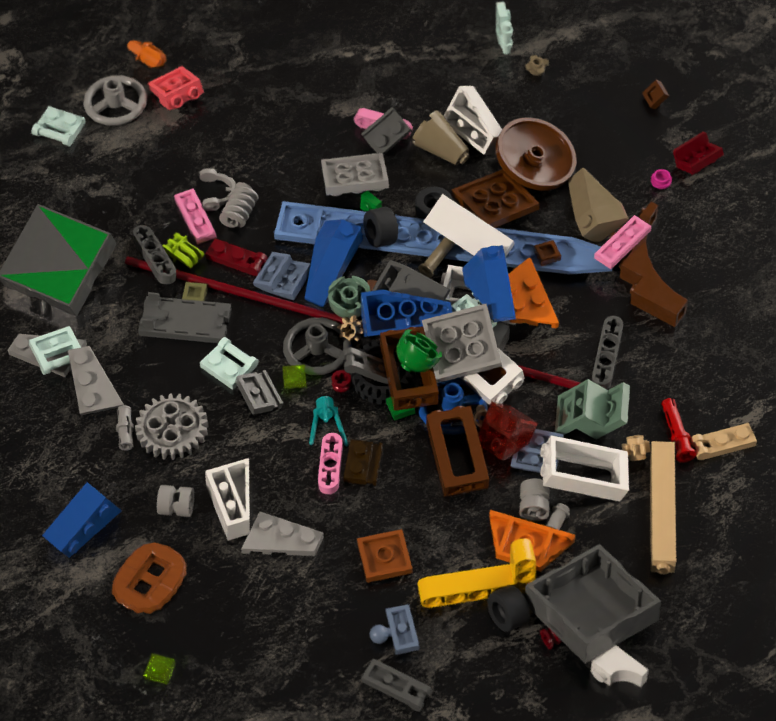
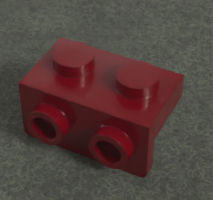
M701 132L673 150L677 168L692 175L700 172L702 168L714 163L724 155L723 148L709 143L706 132Z

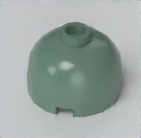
M344 276L333 281L328 289V301L331 310L341 318L347 317L350 319L353 315L359 318L361 316V293L370 291L369 284L357 276L346 279Z

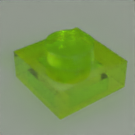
M305 364L283 366L284 389L306 387Z
M152 654L144 673L145 679L168 684L175 666V659Z

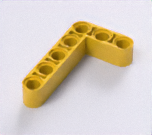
M518 539L511 543L510 564L420 579L417 584L422 606L432 608L488 599L489 594L507 585L515 586L521 593H525L526 584L534 581L536 576V560L531 540Z

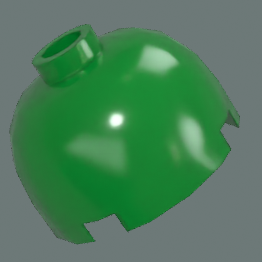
M405 330L398 341L396 349L398 359L402 363L401 366L408 372H426L432 369L442 357V352L438 354L436 351L438 346L419 332L413 335L410 334L412 330Z

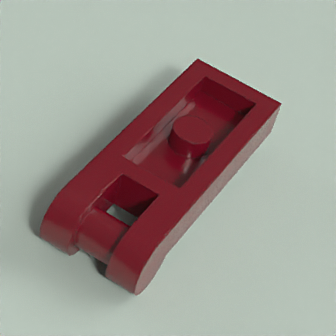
M216 238L205 253L208 260L253 276L259 274L261 266L268 259L262 252L255 253Z

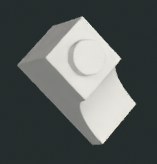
M616 645L592 660L591 672L598 681H604L609 686L617 681H627L641 687L647 681L648 669Z

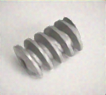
M239 182L235 185L219 217L223 225L230 228L245 226L246 220H248L249 214H251L252 208H254L255 202L258 200L257 193L248 184Z

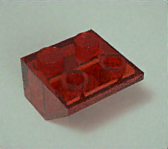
M491 402L478 433L481 447L505 461L530 443L538 423L512 406Z

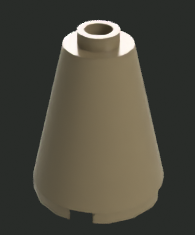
M434 111L429 115L431 119L428 122L424 120L413 135L412 139L414 141L412 143L455 165L464 164L470 156L468 154L469 148L439 111Z

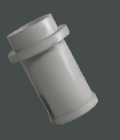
M558 503L552 508L553 513L545 526L560 530L565 518L570 516V509L566 505Z

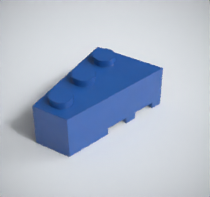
M87 482L42 536L70 558L122 510Z

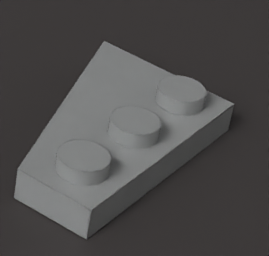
M18 334L8 348L9 355L40 367L29 346V340L39 337V335ZM77 339L81 347L87 346L86 340ZM66 351L64 353L46 358L47 362L67 356L69 354L68 351ZM71 364L50 371L66 377L71 369Z
M86 346L68 350L80 415L123 406V402L91 347Z
M259 512L241 550L242 553L246 554L254 551L263 552V554L282 552L287 555L315 556L324 536L323 532Z

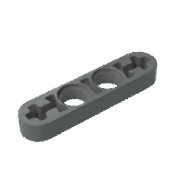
M144 225L135 227L133 229V241L156 279L162 284L173 283L176 280V268L151 228ZM146 247H155V249L149 250ZM160 259L163 260V262L158 263L154 262V260Z
M609 316L604 321L592 373V381L605 389H609L612 383L623 333V321L617 316ZM612 325H616L614 334L610 333ZM612 341L615 343V346L608 348L604 345V342ZM607 358L612 363L610 365H602L600 360ZM601 372L605 373V379L603 380V382L599 381L601 377Z

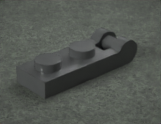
M355 348L344 350V359L346 360L344 363L345 372L358 373L389 386L383 359ZM396 365L400 380V366Z
M375 659L371 661L361 677L363 683L409 705L415 711H421L424 706V699L428 698L432 692L428 685ZM411 690L417 692L416 696L409 694Z

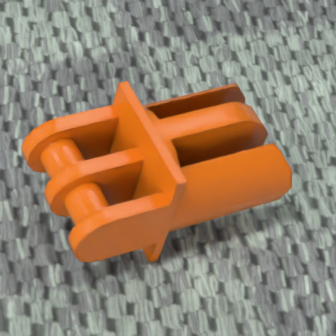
M130 41L128 43V49L137 54L136 60H140L150 67H160L165 64V54L153 46L151 42Z

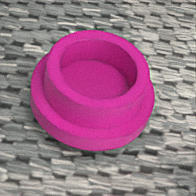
M659 169L651 176V183L658 189H665L671 185L672 177L667 170Z

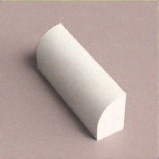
M444 194L441 195L424 220L425 224L473 256L481 248L503 245L506 257L514 246L512 239Z

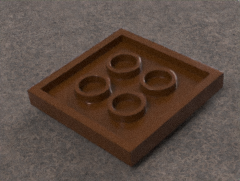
M503 169L452 189V197L463 208L494 228L539 210L540 203Z

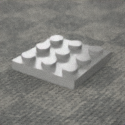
M383 153L321 160L326 195L339 196L342 193L352 192L357 194L367 190L381 191L384 188H389Z
M487 304L422 320L425 336L438 346L436 349L438 354L442 352L441 359L433 367L437 383L502 366Z

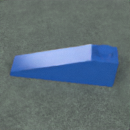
M344 219L325 221L315 239L305 300L322 308L325 307L328 302V289L333 281L342 277L363 241L362 227Z
M503 245L481 248L462 268L465 286L471 289L475 299L479 300L482 305L487 304L488 312L493 322L514 320L516 315Z
M388 290L361 293V317L364 337L380 335L381 332L388 330L422 327V320L452 313L451 302Z

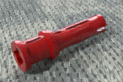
M667 398L662 401L661 406L671 431L670 442H675L677 461L688 462L695 458L696 452L691 447L689 433L684 430L675 400Z

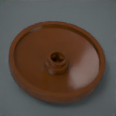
M537 118L513 120L502 129L497 138L496 155L501 167L513 180L525 187L541 191L557 189L569 180L575 170L576 153L571 141L560 129L544 120Z

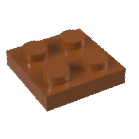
M402 529L357 538L367 583L413 573Z

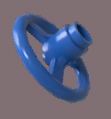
M459 377L437 383L438 399L442 401V409L444 411L452 410L456 406L474 404L483 405L487 410L488 403L475 391H473L475 395L464 396V391L460 385L471 388ZM418 407L420 418L426 424L427 407ZM452 423L441 425L443 434L452 436L465 434L463 425L451 427Z

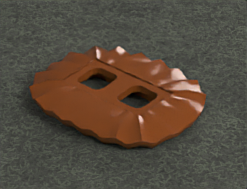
M160 543L142 545L131 554L116 574L112 584V594L118 603L123 604L126 608L132 609L136 613L145 612L150 614L155 610H161L163 605L169 602L171 597L176 594L178 587L182 584L183 578L186 576L187 564L181 554ZM153 563L165 568L160 576H154L147 572ZM140 581L151 585L146 594L134 590Z

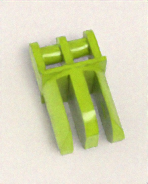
M175 233L174 238L169 239L166 245H162L167 255L173 258V262L178 260L190 269L198 262V259L200 260L204 257V252L189 243L187 236L183 237L178 233Z

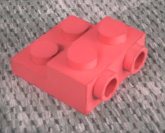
M183 66L148 83L150 91L159 97L160 103L168 110L179 108L183 103L197 99L204 93L200 79Z

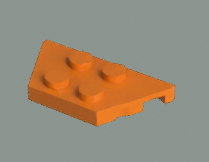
M527 258L508 274L516 319L509 321L510 323H527L538 326V323L551 324V328H558L559 321L531 258Z
M490 510L489 518L496 559L510 562L511 543L518 539L531 540L536 560V571L541 572L575 541L576 535Z

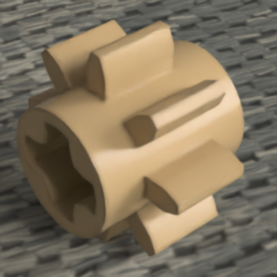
M356 315L351 316L350 320L347 317L342 318L344 324L337 326L341 331L339 337L347 338L349 341L353 340L354 337L356 341H359L361 339L359 334L364 333L362 320H357Z
M643 435L629 436L626 438L627 443L622 444V450L628 451L630 461L646 459V453L651 452L650 441L644 440Z

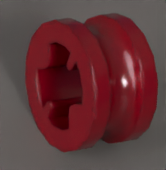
M338 370L333 373L331 378L333 389L337 392L348 391L352 384L351 375L345 372V370ZM341 379H345L342 384L338 383Z
M547 627V630L544 628L540 630L541 638L547 648L551 649L554 644H561V639L549 627Z

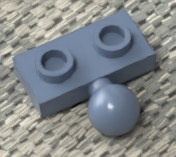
M409 604L386 609L389 627L375 625L370 630V638L377 644L384 643L388 637L392 636L396 655L419 650Z

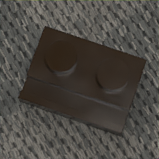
M351 440L344 482L364 485L370 483L376 486L383 443L373 444V442Z

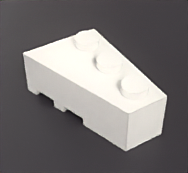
M459 86L444 114L445 119L458 135L484 155L496 154V141L502 131L501 127L474 86Z
M249 458L206 470V487L227 540L248 535L250 532Z

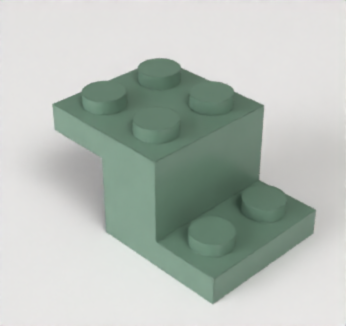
M587 379L558 395L555 433L565 435L578 429L597 440L627 424L630 385L622 382L607 390Z

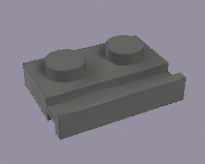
M391 107L361 134L376 153H383L384 155L412 130L396 110Z
M263 370L262 373L254 372L236 377L235 382L252 415L273 411V408L277 407L278 409L282 408L283 402L266 370Z

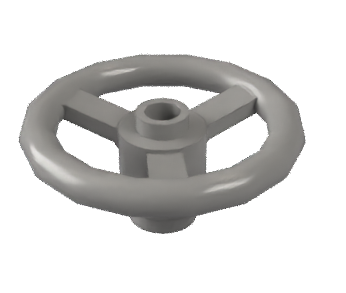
M109 76L98 80L89 87L84 96L83 106L87 115L95 122L107 126H119L129 123L141 115L147 104V94L143 85L133 78ZM123 84L129 85L137 91L139 95L138 104L125 98ZM103 87L105 98L92 107V97L96 91ZM123 106L132 111L127 115L114 118L98 114L107 107L118 108Z

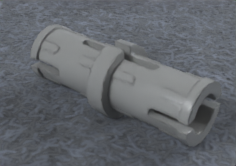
M123 405L117 409L118 424L116 425V431L119 433V448L121 450H130L133 447L132 432L134 431V424L131 421V407Z

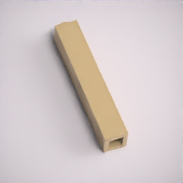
M652 441L650 452L651 572L659 574L674 573L676 565L675 442Z

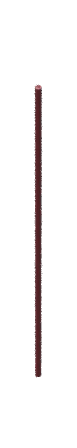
M129 256L126 257L125 264L152 271L146 261ZM176 270V278L180 280L207 284V287L312 317H324L337 321L339 324H344L342 318L334 313ZM518 365L523 370L524 376L570 389L581 383Z

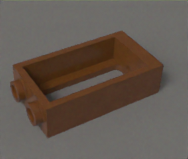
M423 326L388 330L380 333V347L394 411L438 404L439 391L434 369L420 372L423 387L402 390L393 353L396 351L398 341L405 330H412L410 334L416 335L417 332L425 335Z
M456 406L452 410H435L427 414L426 426L444 497L489 488V475L471 406ZM462 421L475 472L457 477L452 472L441 425Z

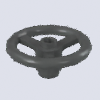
M324 317L309 318L298 322L288 331L283 341V353L288 364L297 371L308 375H325L338 370L346 362L344 350L352 348V340L349 341L347 338L341 337L343 340V350L328 344L327 331L323 326L333 329L340 335L341 331L337 328L340 324L337 321ZM308 328L305 333L306 345L293 354L292 342L295 336L303 329ZM327 353L337 358L333 363L322 367H311L300 362L310 354L321 355Z

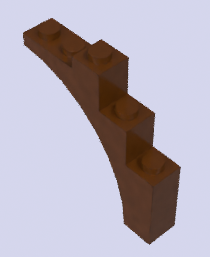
M651 201L646 208L643 207L638 218L652 227L657 219L658 205ZM614 231V232L610 235L609 239H610L614 234H616L617 232ZM647 234L622 258L619 264L621 269L620 278L633 285L630 290V304L676 327L686 314L688 300L673 291L655 271L648 256Z

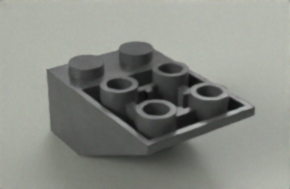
M392 260L388 262L372 291L388 290L445 301L450 292L449 288L406 265Z

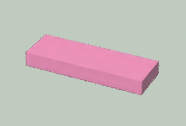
M194 188L174 195L175 201L196 243L200 244L217 238L216 232Z
M634 215L594 254V259L612 269L651 231V225Z

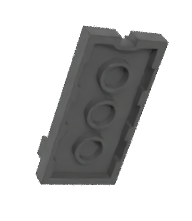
M148 292L144 302L143 316L139 322V336L219 343L223 337H226L227 325H224V322L229 323L232 307L228 303L160 297L159 293Z

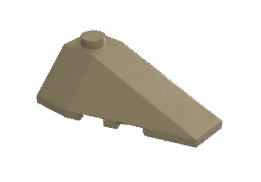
M582 168L569 178L568 185L575 221L582 237L598 244L629 220L622 203L611 195L586 169Z

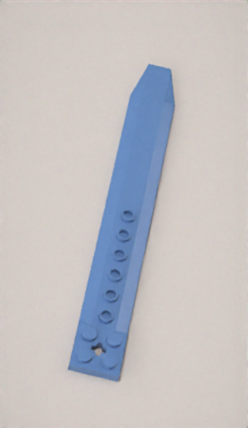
M284 201L282 202L274 233V238L277 240L315 244V239L325 221L344 219L362 227L363 241L359 248L427 257L432 254L445 236L425 224V219L395 215L398 223L397 241L391 245L375 248L371 246L365 235L363 225L365 211ZM299 220H301L303 223L302 225L294 224L298 223ZM495 228L514 241V246L505 257L507 267L516 268L527 258H531L537 271L561 274L612 271V269L594 259V254L601 246L574 237ZM554 240L561 254V261L541 266L533 250L534 245ZM455 244L444 259L469 262L473 255Z

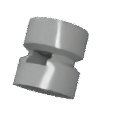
M527 479L520 485V499L522 501L520 502L519 515L525 520L542 521L549 516L548 500L550 487L543 486L542 479Z
M161 485L157 497V513L171 516L175 512L177 516L191 517L194 506V488L179 487L176 490L174 486Z

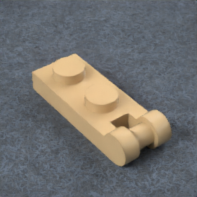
M749 423L704 435H693L690 443L696 449L697 459L704 460L756 446L757 440Z

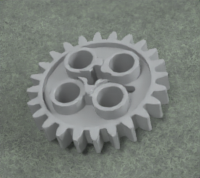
M170 393L168 399L160 395L161 401L158 402L153 398L152 406L145 404L146 411H139L140 417L136 418L137 425H135L137 439L140 441L141 447H146L147 453L153 451L154 457L161 453L164 460L167 455H171L172 460H174L176 454L184 458L183 452L185 451L191 455L192 447L199 449L198 442H205L204 436L208 435V420L206 412H203V406H198L197 400L190 403L189 396L183 400L181 394L173 398Z

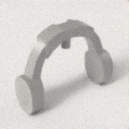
M210 168L200 171V180L205 182L224 181L229 186L226 187V191H231L227 197L222 199L207 198L203 200L204 210L216 211L220 206L227 203L236 185L232 177L216 173L214 169Z

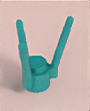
M329 396L319 397L316 400V409L313 410L314 417L309 444L313 445L318 417L323 419L324 422H328V419L334 416L343 443L347 447L349 443L338 415V408L334 407L333 399Z

